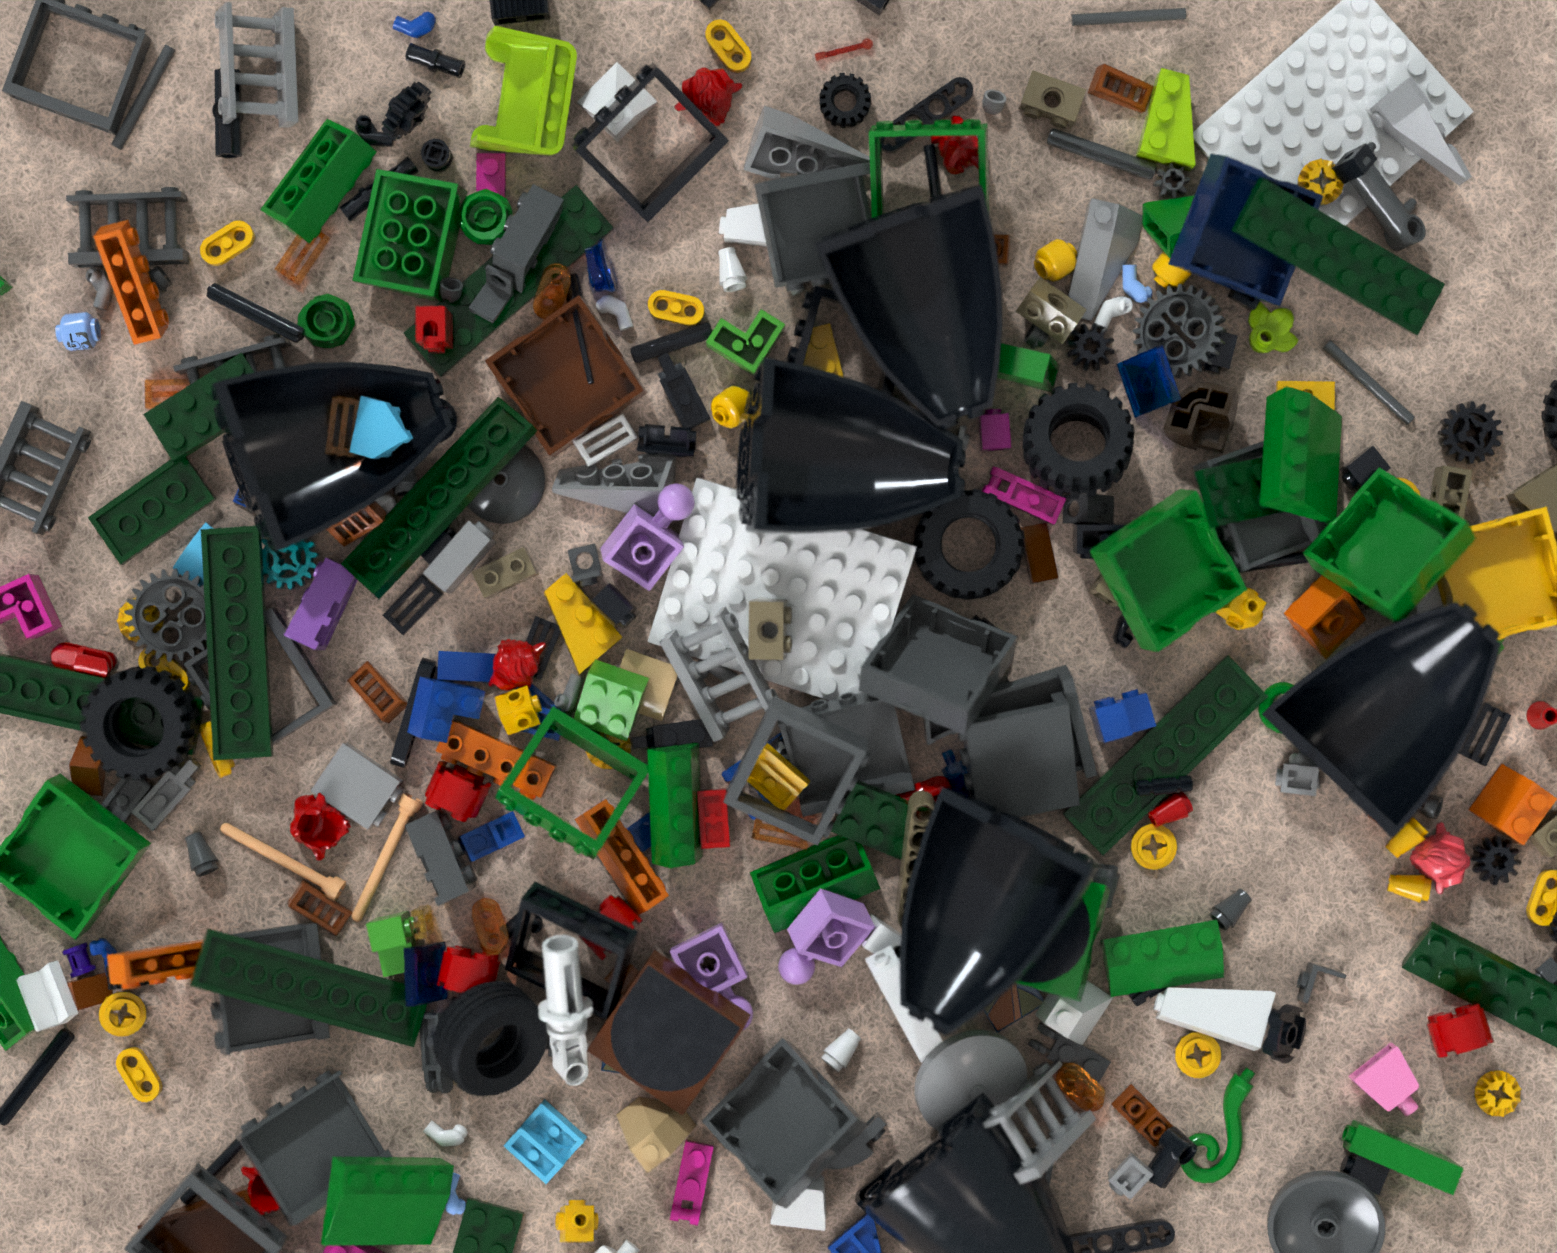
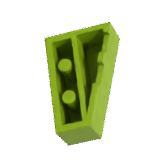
M1161 68L1158 72L1136 157L1166 166L1172 163L1174 168L1180 169L1185 167L1184 170L1189 172L1195 167L1189 75Z

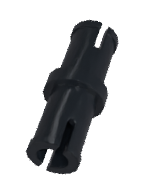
M410 43L407 48L406 61L426 66L432 72H437L438 70L456 76L459 79L462 77L465 69L464 60L444 55L441 50L434 49L432 51Z

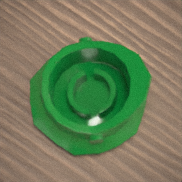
M484 189L466 196L459 212L458 221L461 230L474 243L493 245L497 237L500 239L505 233V230H503L508 217L513 215L512 208L508 199L498 193Z
M324 294L314 297L302 308L298 314L297 325L305 329L304 336L313 346L335 348L346 342L355 326V320L349 303L336 296Z

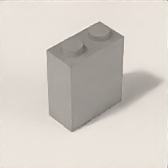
M468 521L423 574L442 591L452 594L497 543L492 539L495 533L480 521L476 524Z
M342 743L311 789V792L316 795L321 793L325 796L327 803L368 830L374 825L379 827L388 814L384 810L390 801L395 803L404 790L400 787L404 780L349 743Z

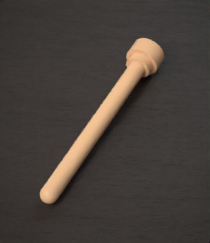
M402 793L398 802L400 813L352 913L353 921L359 922L363 919L405 830V825L410 817H414L415 813H419L424 803L418 798L414 800L412 795Z
M224 823L220 827L221 832L321 887V891L325 893V896L334 902L342 893L340 889H344L346 885L345 880L337 876L334 878L329 876L327 878L229 823Z

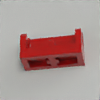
M726 788L697 791L701 849L730 847L728 805L723 803Z

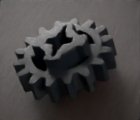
M419 81L417 83L413 82L411 87L403 88L396 97L390 100L388 111L385 114L387 118L382 122L384 126L381 130L394 141L401 139L403 134L411 133L425 118L424 115L428 108L427 103L431 100L429 97L432 94L430 89Z
M1474 401L1468 402L1466 407L1463 403L1456 405L1457 412L1453 409L1448 410L1446 413L1450 419H1442L1440 423L1445 426V429L1438 431V435L1445 437V440L1439 443L1440 446L1447 445L1449 447L1446 455L1449 456L1455 453V461L1461 462L1465 458L1466 464H1473L1475 459L1478 463L1485 461L1484 454L1488 457L1493 456L1495 453L1492 447L1501 446L1496 437L1503 435V431L1496 429V426L1502 423L1501 420L1494 421L1492 419L1495 411L1492 410L1486 413V404L1483 403L1476 408ZM1473 415L1478 416L1484 422L1482 423L1478 420H1475ZM1457 421L1459 426L1456 430V433L1453 434V427L1455 422ZM1474 429L1476 434L1468 437L1466 432ZM1488 432L1487 441H1486V443H1484V441H1483V440H1484V437H1485L1486 433ZM1460 443L1467 446L1468 451L1463 450L1457 444Z

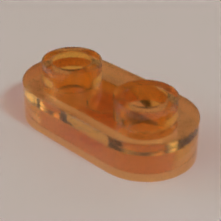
M554 263L548 265L543 271L533 299V310L542 319L554 313L564 304L571 285V273L566 266ZM553 274H560L562 278L555 280L551 276ZM550 299L553 303L547 306L542 301Z
M479 899L472 907V921L479 945L487 954H500L508 945V932L500 906L493 899ZM484 912H488L491 914V917L484 919L481 915ZM495 938L499 942L497 944H490L489 940Z
M1062 1064L1063 1066L1057 1070L1056 1083L1059 1088L1085 1111H1097L1102 1108L1105 1099L1104 1088L1078 1064Z

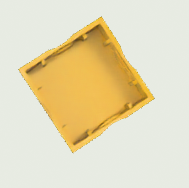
M1547 507L1470 526L1476 539L1437 582L1442 605L1446 606L1455 602L1460 606L1464 603L1468 604L1478 614L1474 619L1481 626L1488 623L1500 634L1497 640L1516 633L1557 625V544Z

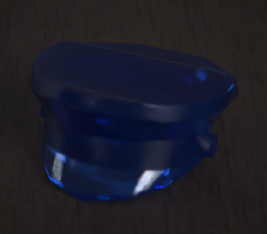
M604 238L599 239L596 245L585 248L589 287L592 293L602 292L603 290L613 293L618 291L617 278Z

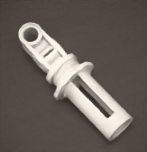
M557 935L546 939L542 944L547 999L539 1004L538 1014L543 1022H547L546 1027L547 1033L550 1035L553 1068L568 1085L577 1086L586 1080L589 1073L585 1032L588 1028L586 1018L592 1015L593 1004L589 997L582 996L578 941L572 936Z

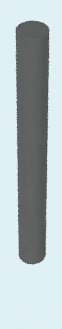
M1186 8L1071 14L1072 26L1184 20L1186 19Z
M166 44L163 47L112 141V146L122 150L171 60L175 49Z
M1331 340L1323 347L1331 357L1406 425L1415 418L1411 412Z

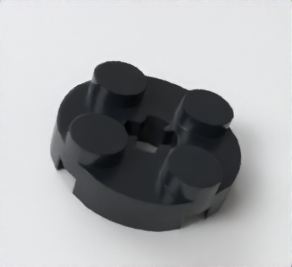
M1285 1004L1279 1010L1273 1009L1268 1017L1270 1027L1262 1049L1263 1053L1269 1055L1272 1060L1289 1063L1294 1058V1056L1290 1055L1293 1049H1300L1306 1031V1018L1300 1017V1012H1304L1302 1008Z

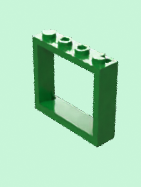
M967 119L963 121V124H951V120H936L934 124L922 125L921 120L905 121V125H893V121H878L876 125H872L869 130L872 218L884 214L881 137L978 135L979 185H982L989 212L988 123L981 124L979 119Z
M553 706L498 789L495 799L505 805L506 810H515L523 815V819L528 824L534 827L540 826L547 830L549 836L561 843L566 842L574 847L573 850L578 855L582 853L594 860L648 774V765ZM549 729L633 780L596 840L511 788Z

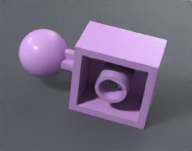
M676 483L663 488L658 496L659 511L654 517L634 504L600 548L603 561L650 591L684 548L679 534L668 526L673 520L685 519L693 511L695 501L691 490L682 484Z
M820 889L787 928L795 948L785 951L779 959L778 969L781 977L786 982L794 985L807 982L815 970L814 959L842 967L875 928L864 903Z
M721 922L670 949V954L675 964L689 972L697 982L706 988L718 992L750 1014L748 1022L743 1029L745 1030L752 1022L753 1009L747 999L734 994L731 986L746 979L748 973L723 923ZM705 956L715 958L716 961L714 962L713 969H710L708 965L703 967L702 963Z

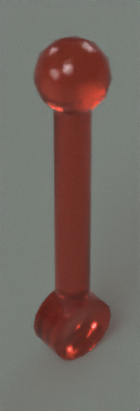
M864 39L862 43L828 52H819L815 54V59L818 61L862 48L869 50L872 48L873 42L871 39Z

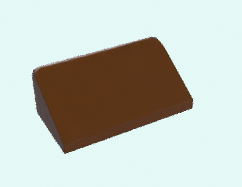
M1047 523L1020 527L1024 531V556L1030 584L1058 579Z

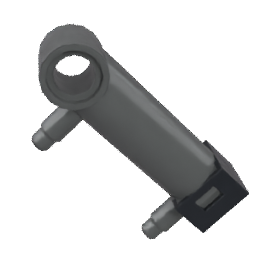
M1374 142L1365 143L1345 153L1332 169L1343 184L1348 182L1352 184L1384 228V236L1388 246L1395 251H1400L1425 238V225L1418 216L1411 214L1417 205V201L1410 198L1402 204L1375 167L1374 163L1377 157L1374 155V150L1376 149V144Z

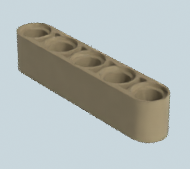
M927 791L913 793L908 801L895 905L898 923L901 928L908 891L907 887L915 865L910 862L917 858L923 838L913 836L918 832H925L935 806L933 796ZM920 806L929 807L925 811H917L918 807Z

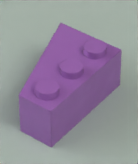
M325 558L323 562L320 561L317 564L313 573L315 578L310 587L305 590L301 604L284 636L314 650H326L358 581L341 563L330 558Z

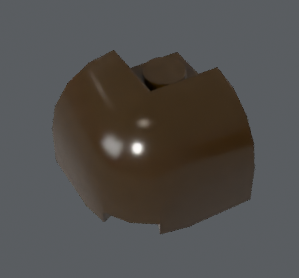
M1197 382L1196 385L1184 389L1178 395L1180 399L1172 402L1163 429L1168 439L1183 447L1193 450L1201 448L1223 454L1230 430L1232 431L1238 405L1237 391L1233 388L1212 383Z

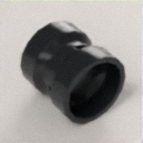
M440 139L428 140L421 149L422 160L430 170L443 172L451 166L453 161L452 152L444 141Z

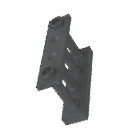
M163 187L161 192L93 194V191L79 190L75 191V195H66L68 203L73 206H79L80 248H77V252L68 253V264L74 268L104 267L99 251L95 252V248H92L91 205H107L109 225L120 222L119 204H136V224L139 236L138 247L141 255L146 256L149 265L189 264V252L181 248V245L177 243L176 202H187V196L179 191L178 188ZM148 203H164L166 244L163 245V249H152V246H149Z
M279 334L264 337V342L201 359H198L197 356L181 359V364L175 365L173 368L174 372L180 375L187 373L189 384H192L200 379L198 370L215 366L216 369L241 352L254 372H257L253 355L270 351L274 369L283 368L286 366L281 348L291 344L289 339L281 337Z
M21 401L0 446V507L35 522L32 532L44 535L55 524L56 516L53 514L81 453H86L90 447L92 439L89 435L91 431L78 427L76 434L39 418L40 415L37 414L38 407ZM35 428L71 444L64 460L29 445L28 441L25 440L29 430ZM26 455L59 470L52 486L17 471L16 467L13 466L17 456ZM6 481H14L47 496L41 511H36L5 497L2 489Z

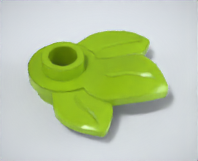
M1259 302L1256 309L1251 310L1248 317V323L1252 329L1249 335L1251 348L1258 353H1269L1272 350L1287 352L1294 348L1299 340L1293 333L1289 332L1294 322L1292 311L1287 308H1279L1270 312L1262 302ZM1261 335L1267 336L1268 342L1263 341Z

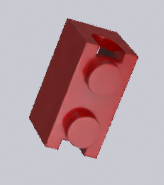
M416 306V342L431 354H443L445 349H453V314L445 306Z

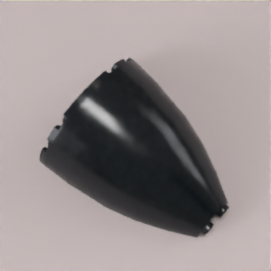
M982 185L963 188L959 193L958 191L948 192L929 199L930 203L922 201L889 211L847 227V231L834 232L823 237L824 241L819 240L814 243L832 289L860 341L881 370L899 390L934 424L941 426L942 429L957 425V419L964 415H967L968 419L982 416L985 414L984 409L992 407L999 369L1003 327L1002 285L994 233Z
M763 358L754 374V380L758 382H755L753 390L749 391L744 412L749 414V416L746 418L743 428L741 427L737 453L736 497L737 499H742L743 502L740 504L738 513L741 524H746V531L774 534L850 532L890 524L924 513L961 497L964 492L965 481L959 476V467L962 468L965 464L966 452L963 450V440L947 429H942L941 426H937L926 415L901 400L862 382L800 364L771 358Z
M359 362L309 363L258 371L213 383L211 388L213 400H218L214 413L219 429H225L226 435H223L222 443L233 476L248 511H255L257 517H254V523L262 538L269 537L270 540L267 541V544L273 551L284 549L316 535L368 507L400 483L419 465L453 428L451 423L454 422L449 406L443 407L440 396L444 394L439 379L434 378L433 373L390 365ZM361 396L389 402L391 406L399 407L402 423L405 429L411 432L413 439L408 443H402L392 451V456L389 458L372 459L349 452Z
M1455 602L1414 615L1375 631L1339 651L1298 681L1262 713L1274 727L1304 755H1307L1392 839L1424 804L1457 758L1476 722L1491 682L1501 643L1497 640L1500 634L1488 623L1481 626L1474 619L1478 614L1466 603L1460 606Z
M942 787L926 826L908 885L901 934L900 1005L909 1010L908 1015L919 1021H924L925 1018L931 1020L934 1024L932 1028L935 1031L948 1036L949 1033L954 1032L981 1013L1015 985L1044 954L1078 905L1099 865L1094 863L1095 860L1079 851L1074 852V846L1019 817L1005 812L999 813L997 812L998 808L970 797L965 799L966 795Z
M981 1093L940 1126L937 1139L903 1165L899 1159L856 1192V1204L889 1235L913 1253H1074L1072 1241L1060 1207L1044 1174L1039 1178L1019 1184L1014 1176L1022 1166V1158L1000 1123L989 1128L984 1127L983 1123L991 1116L990 1110L995 1107L984 1093Z

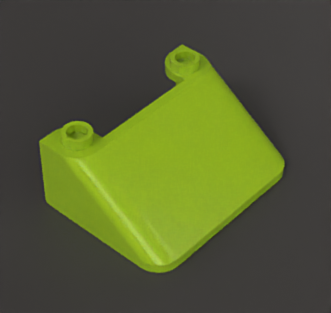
M494 26L486 35L485 51L490 59L505 63L496 127L490 125L477 127L472 132L469 147L489 151L554 155L564 145L577 52L574 46L567 41Z

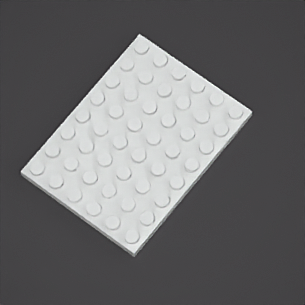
M1342 0L1193 132L1195 145L1208 159L1210 154L1225 155L1260 169L1276 180L1287 181L1298 185V177L1301 170L1309 162L1322 158L1323 160L1333 161L1336 165L1345 153L1365 143L1374 142L1376 144L1374 155L1377 157L1374 165L1389 186H1391L1421 158L1389 136L1383 128H1378L1371 119L1372 113L1369 110L1412 76L1433 107L1429 111L1432 119L1437 123H1442L1446 130L1444 132L1445 137L1474 111L1374 0ZM1321 171L1319 178L1310 182L1320 184V189H1322L1323 193L1324 186L1332 181L1324 179ZM1350 182L1344 184L1343 192L1335 201L1326 205H1320L1318 209L1345 226L1367 207Z
M696 478L692 491L695 501L694 508L691 514L684 519L679 534L684 548L670 565L648 642L661 646L660 641L664 636L674 630H677L679 635L685 638L717 623L715 619L716 614L721 608L726 606L729 613L735 615L739 624L738 630L749 649V601L752 599L787 600V607H792V623L787 624V636H792V651L787 653V657L784 660H755L764 679L826 700L837 699L840 695L849 692L855 694L862 693L859 691L861 666L877 643L888 634L893 626L917 546L864 529L850 532L811 534L748 532L745 530L746 524H741L738 511L740 504L743 502L742 499H737L736 489L702 478ZM766 622L764 632L770 637H775L778 634V628L773 622ZM721 633L690 647L689 654L690 656L705 660L731 647L724 634ZM737 658L721 665L744 673Z

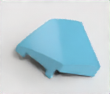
M361 396L349 452L372 459L389 458L392 456V451L402 443L411 441L413 437L411 432L406 430L402 423L400 408L391 406L389 402Z

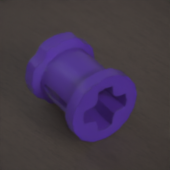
M87 942L62 951L69 961L72 970L71 978L96 969V966L91 964L86 950L88 947Z

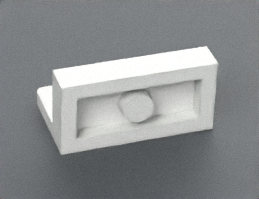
M59 961L48 963L41 970L20 976L16 980L36 1031L67 1023L78 1014Z

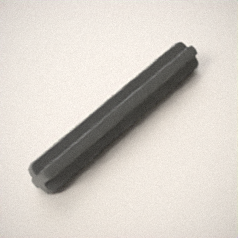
M1055 128L1051 129L1047 138L1048 145L1149 180L1154 177L1157 165L1153 162Z

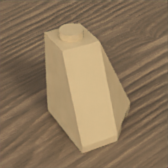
M638 1097L616 1114L630 1151L647 1173L671 1156L696 1127L695 1122L687 1112L682 1116L660 1100Z

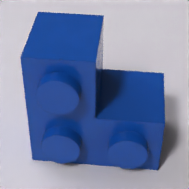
M420 676L407 733L421 739L447 743L453 715L479 719L486 691L469 685Z
M1138 689L1121 693L1122 699L1115 701L1114 697H1106L1094 701L1095 707L1088 709L1097 741L1106 743L1133 735L1132 733L1156 727L1147 693L1139 694Z

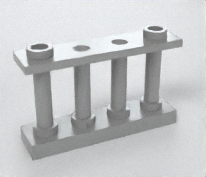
M225 2L215 13V27L219 29L222 97L218 101V112L223 117V124H229L236 119V113L275 115L279 119L280 128L294 126L298 123L294 8L282 7L272 18L232 15V3ZM233 27L271 30L272 33H275V44L273 47L233 44ZM234 56L272 58L276 62L277 73L274 75L234 72ZM235 84L274 87L277 90L278 101L275 104L236 101Z
M726 606L721 608L716 614L715 619L717 623L685 638L680 636L677 630L667 633L660 641L663 650L713 742L725 737L730 729V722L762 708L766 712L773 696L778 698L775 690L769 688L755 660L749 659V649L738 630V621L733 613H729ZM721 633L724 634L731 648L703 661H693L689 654L690 647ZM737 658L744 673L714 687L706 685L702 678L704 672ZM748 683L751 684L758 698L727 712L720 711L715 702L717 697Z
M1060 1060L1050 1065L1047 1062H1043L1032 1070L1034 1074L1005 1103H1001L991 1109V1116L983 1123L985 1128L1000 1123L1022 1158V1166L1014 1174L1019 1184L1041 1177L1096 1120L1091 1110L1080 1114L1078 1111H1074L1052 1075L1063 1066ZM1043 1084L1064 1116L1063 1125L1059 1124L1039 1091ZM1029 1098L1050 1129L1049 1139H1046L1025 1105ZM1015 1112L1037 1145L1035 1147L1036 1152L1033 1154L1010 1118Z

